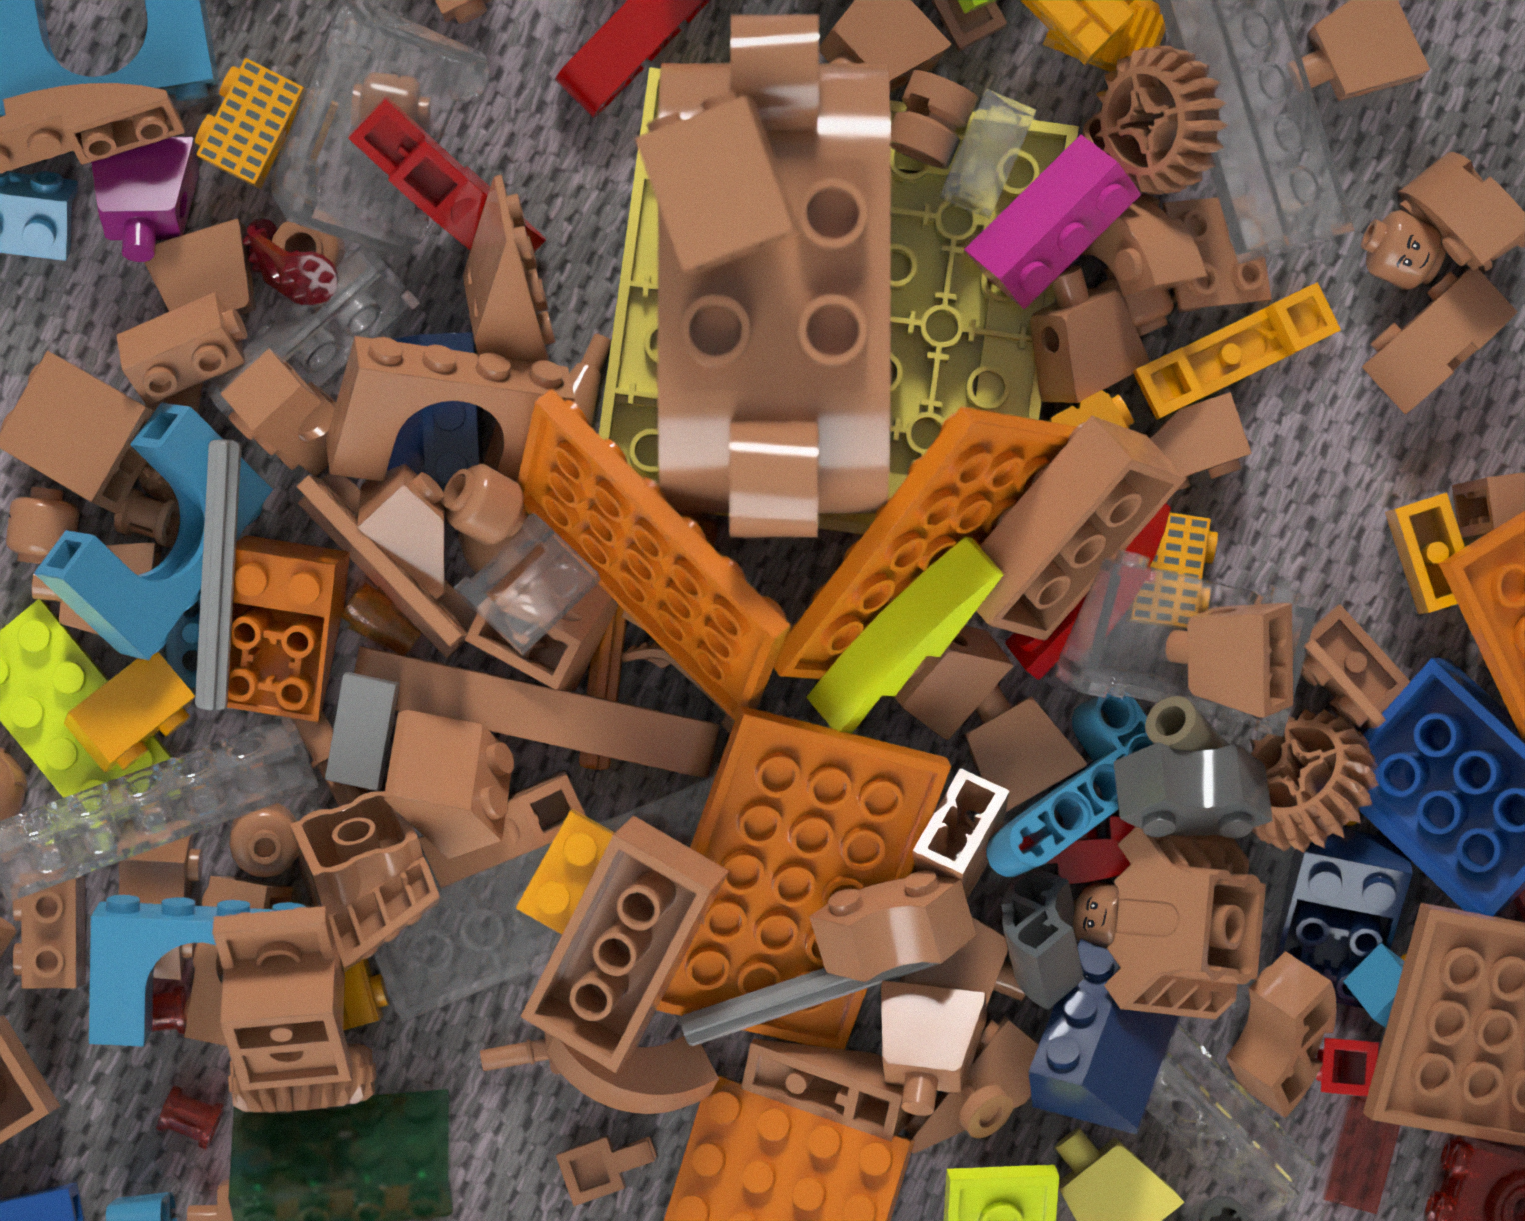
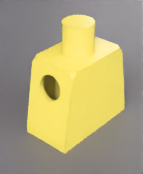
M1079 1127L1066 1135L1054 1147L1072 1169L1068 1175L1059 1181L1058 1188L1076 1221H1162L1184 1203L1172 1187L1116 1137L1097 1150Z

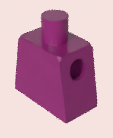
M169 137L91 162L97 209L105 238L112 241L123 240L122 255L126 259L134 262L149 261L155 256L156 240H170L184 234L199 177V161L193 137Z

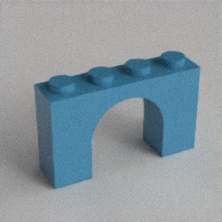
M0 0V117L5 116L3 99L37 90L87 83H121L166 90L168 95L175 94L176 101H193L207 97V88L218 87L220 82L205 0H145L148 20L147 33L140 51L122 69L112 74L98 77L78 75L66 70L59 64L50 46L42 0Z
M161 403L130 444L169 483L179 504V532L176 542L165 560L154 569L137 575L95 535L66 530L34 572L42 582L119 654L149 660L153 654L164 647L169 639L170 630L184 611L191 608L197 602L201 594L209 443L212 440H222V438L190 406ZM242 458L240 465L237 539L246 526L258 518L262 511V504L273 491Z
M114 895L108 897L106 902L100 901L91 915L89 1044L145 1046L152 1032L153 975L156 962L167 952L181 945L189 943L216 945L213 937V919L215 916L237 915L243 912L258 913L289 910L305 906L299 903L285 902L274 904L272 909L250 908L249 902L241 900L220 901L217 903V907L195 906L194 900L182 897L164 899L162 904L140 903V898L132 895Z

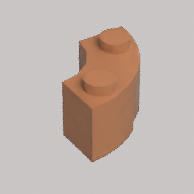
M1455 152L1446 153L1397 192L1404 200L1399 204L1400 210L1433 225L1440 232L1442 244L1451 258L1460 266L1467 263L1472 270L1485 264L1525 232V212L1491 176L1483 181L1474 170L1471 160Z
M1141 193L1080 254L1093 255L1105 262L1116 276L1123 297L1174 288L1207 276L1199 250L1180 218L1171 220L1158 207L1160 200L1145 193Z
M1469 268L1458 278L1451 271L1448 272L1426 292L1432 301L1402 329L1394 322L1370 344L1377 352L1362 368L1405 415L1448 379L1462 362L1481 349L1518 312L1478 268L1475 270Z
M128 823L119 856V895L136 896L140 898V903L162 904V900L174 897L191 899L192 881L200 882L203 868L202 849H193V828L190 826ZM197 943L178 946L163 955L155 964L153 978L181 980L185 958H194V949Z
M930 870L918 871L904 879L883 882L860 890H841L829 898L828 905L809 916L826 972L862 982H867L878 974L901 965L920 962L942 964L976 936L961 879L936 876V873Z
M1285 951L1271 966L1262 970L1257 980L1248 988L1251 1001L1248 1021L1239 1040L1226 1055V1059L1239 1086L1284 1118L1296 1107L1316 1078L1323 1062L1315 1057L1320 1048L1324 1033H1333L1336 1021V996L1332 981Z

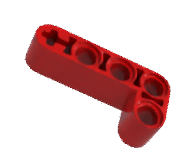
M627 0L564 65L555 77V81L593 118L597 117L645 69L641 64L647 58L652 62L682 31L678 26L684 20L690 23L711 0Z

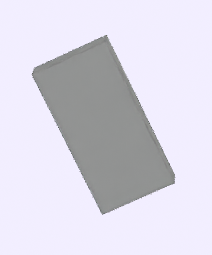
M352 672L343 674L325 780L375 791L382 788L400 682Z

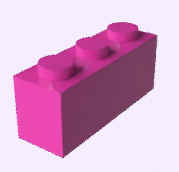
M1080 135L964 250L992 284L1025 310L1141 193L1117 161L1083 135Z

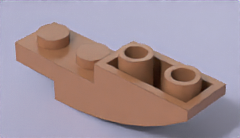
M87 83L28 92L3 99L5 116L0 117V174L70 151L75 152L81 165L185 133L184 126L167 91L162 89L121 83Z

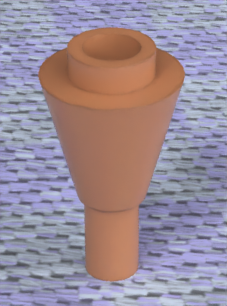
M594 334L581 363H577L569 372L575 397L574 403L584 412L590 427H592L600 385V371L611 348V340L600 334Z

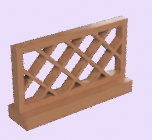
M330 472L323 479L308 475L296 486L305 495L298 502L303 510L343 551L350 552L352 561L446 658H449L466 642L464 639L478 611L446 578L444 579V593L435 599L357 528L360 488L349 477L330 475Z

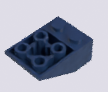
M1343 828L1344 838L1332 833L1327 836L1325 848L1315 845L1311 841L1304 853L1298 849L1294 850L1271 965L1286 951L1332 981L1336 1003L1364 1008L1343 981L1380 943L1391 949L1412 877L1411 860L1387 837Z

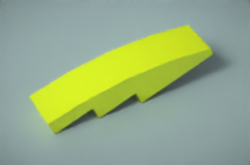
M964 537L920 574L877 615L839 656L806 698L832 729H836L839 732L853 733L882 695L896 696L926 656L940 657L1003 577V572L973 538Z

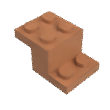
M326 906L298 907L289 910L258 913L243 912L237 915L215 916L213 919V937L223 967L220 1025L241 1091L352 1081V1060L343 1031L345 975Z

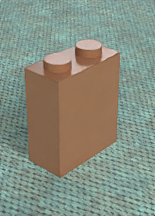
M735 91L724 92L704 100L701 103L704 111L684 119L681 118L680 112L656 118L646 124L648 133L635 137L683 272L692 275L802 233L756 105L746 95L737 98Z
M47 351L41 362L31 371L28 385L15 408L3 420L0 433V449L88 501L117 514L147 462L130 444L155 411L83 369Z

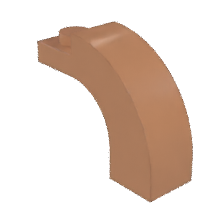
M554 1036L546 1051L559 1072L579 1091L601 1104L626 1112L655 1114L675 1111L690 1106L708 1097L719 1080L701 1044L690 1046L685 1036L660 1046L637 1047L616 1073Z

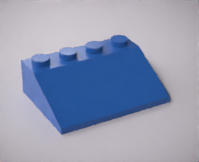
M1431 658L1382 713L1386 721L1378 728H1369L1363 734L1369 742L1371 753L1375 756V762L1378 765L1373 771L1376 775L1378 786L1368 791L1372 805L1359 807L1358 810L1463 911L1496 917L1525 890V741L1520 737L1511 715L1450 658Z

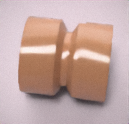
M914 70L902 97V101L907 109L906 111L896 113L890 126L891 148L921 163L940 169H948L960 142L955 131L957 128L967 126L978 96L951 80L929 72Z

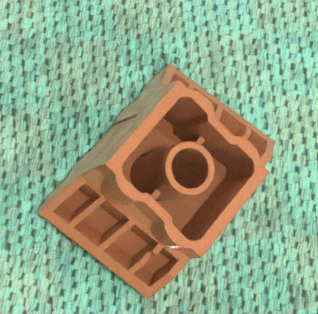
M385 791L365 793L353 802L331 810L313 811L301 820L290 824L299 856V870L308 896L312 899L314 907L326 906L344 973L362 959H367L374 955L378 947L385 942L394 940L406 926H411L422 918V914L436 905L440 899L413 826L384 800Z
M1135 827L1118 844L1131 865L1113 881L1119 889V906L1114 941L1107 949L1121 968L1104 986L1120 1009L1216 1020L1236 1000L1237 984L1243 985L1247 984L1251 979L1257 980L1266 884L1260 883L1255 875L1248 874L1249 859L1234 838L1218 835L1180 836L1170 834L1162 837H1152L1146 835L1142 828Z

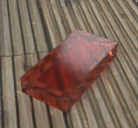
M1350 1095L1323 1199L1377 1214L1401 1125L1371 1120L1363 1114L1367 1099Z

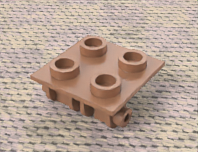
M1256 194L1162 203L1164 213L1171 220L1180 218L1188 229L1199 250L1207 274L1206 277L1174 287L1175 296L1172 297L1173 303H1178L1179 313L1197 311L1204 307L1272 300Z

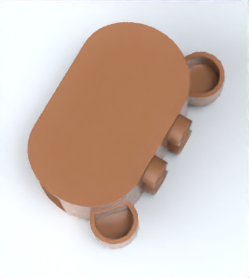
M731 15V63L661 64L659 117L675 112H680L682 119L704 111L701 105L704 100L728 91H735L737 98L746 95L752 99L756 105L802 233L692 275L683 272L658 204L659 491L665 494L667 503L677 513H730V537H817L818 513H876L880 506L888 503L891 293V140L888 64L819 63L818 15Z

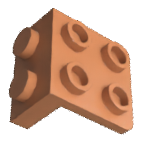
M1341 604L1336 605L1293 644V652L1298 657L1293 662V666L1312 686L1315 687L1317 684L1324 686L1334 697L1329 702L1330 707L1339 717L1342 716L1345 720L1350 721L1352 725L1355 724L1361 728H1378L1386 721L1381 713L1410 683L1409 679Z

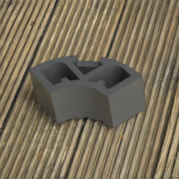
M1158 742L1114 761L1120 819L1142 828L1143 832L1148 836L1162 837L1169 834L1207 836L1221 834L1227 838H1240L1251 833L1253 827L1273 821L1265 764L1236 743L1213 750L1190 751L1173 749Z
M1036 867L1016 876L1008 886L1001 904L1003 910V929L1017 984L1032 1001L1049 1010L1083 981L1084 976L1073 929L1075 908L1069 880Z

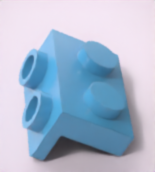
M9 171L0 174V253L66 261L71 249L72 202L78 192V181L64 179L60 174L50 171L36 172L32 175Z

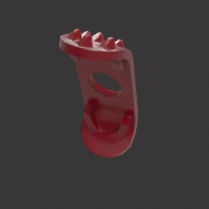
M261 218L252 221L247 227L248 235L243 240V245L251 246L249 249L251 255L248 260L255 263L252 267L253 272L261 273L263 280L268 285L299 305L324 303L335 294L339 277L333 262L326 256L316 252H299L297 250L287 252L272 242L273 235L278 229L270 219Z

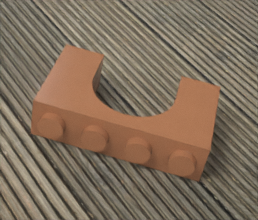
M354 336L326 438L330 475L384 482L394 443L404 422L415 412L431 404L444 401H463L482 407L496 418L497 421L484 464L517 482L535 401L551 388L564 401L571 400L574 402L575 400L568 367L558 366L553 362L545 360L531 362L510 359L496 353L476 354L455 351L441 345L421 346L400 343L387 337L372 339Z

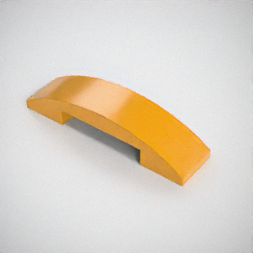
M1318 282L1132 372L1156 420L1341 331V328Z

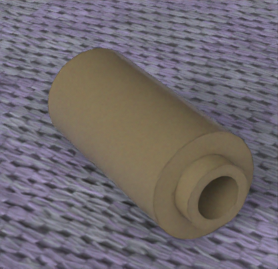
M1180 696L1168 697L1158 702L1151 709L1146 719V733L1154 744L1161 742L1173 749L1190 751L1213 750L1230 745L1189 700Z

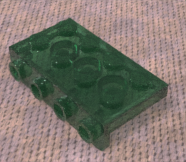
M449 1089L372 1095L366 1101H360L356 1104L289 1112L254 1113L253 1111L244 1112L234 1107L228 1195L233 1221H401L414 1219L430 1220L451 1215L453 1213V1197L451 1191V1099Z

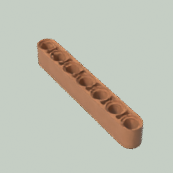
M359 646L354 673L400 682L396 711L411 710L483 724L489 731L682 774L703 778L709 777L719 724L576 692L557 691L544 685Z

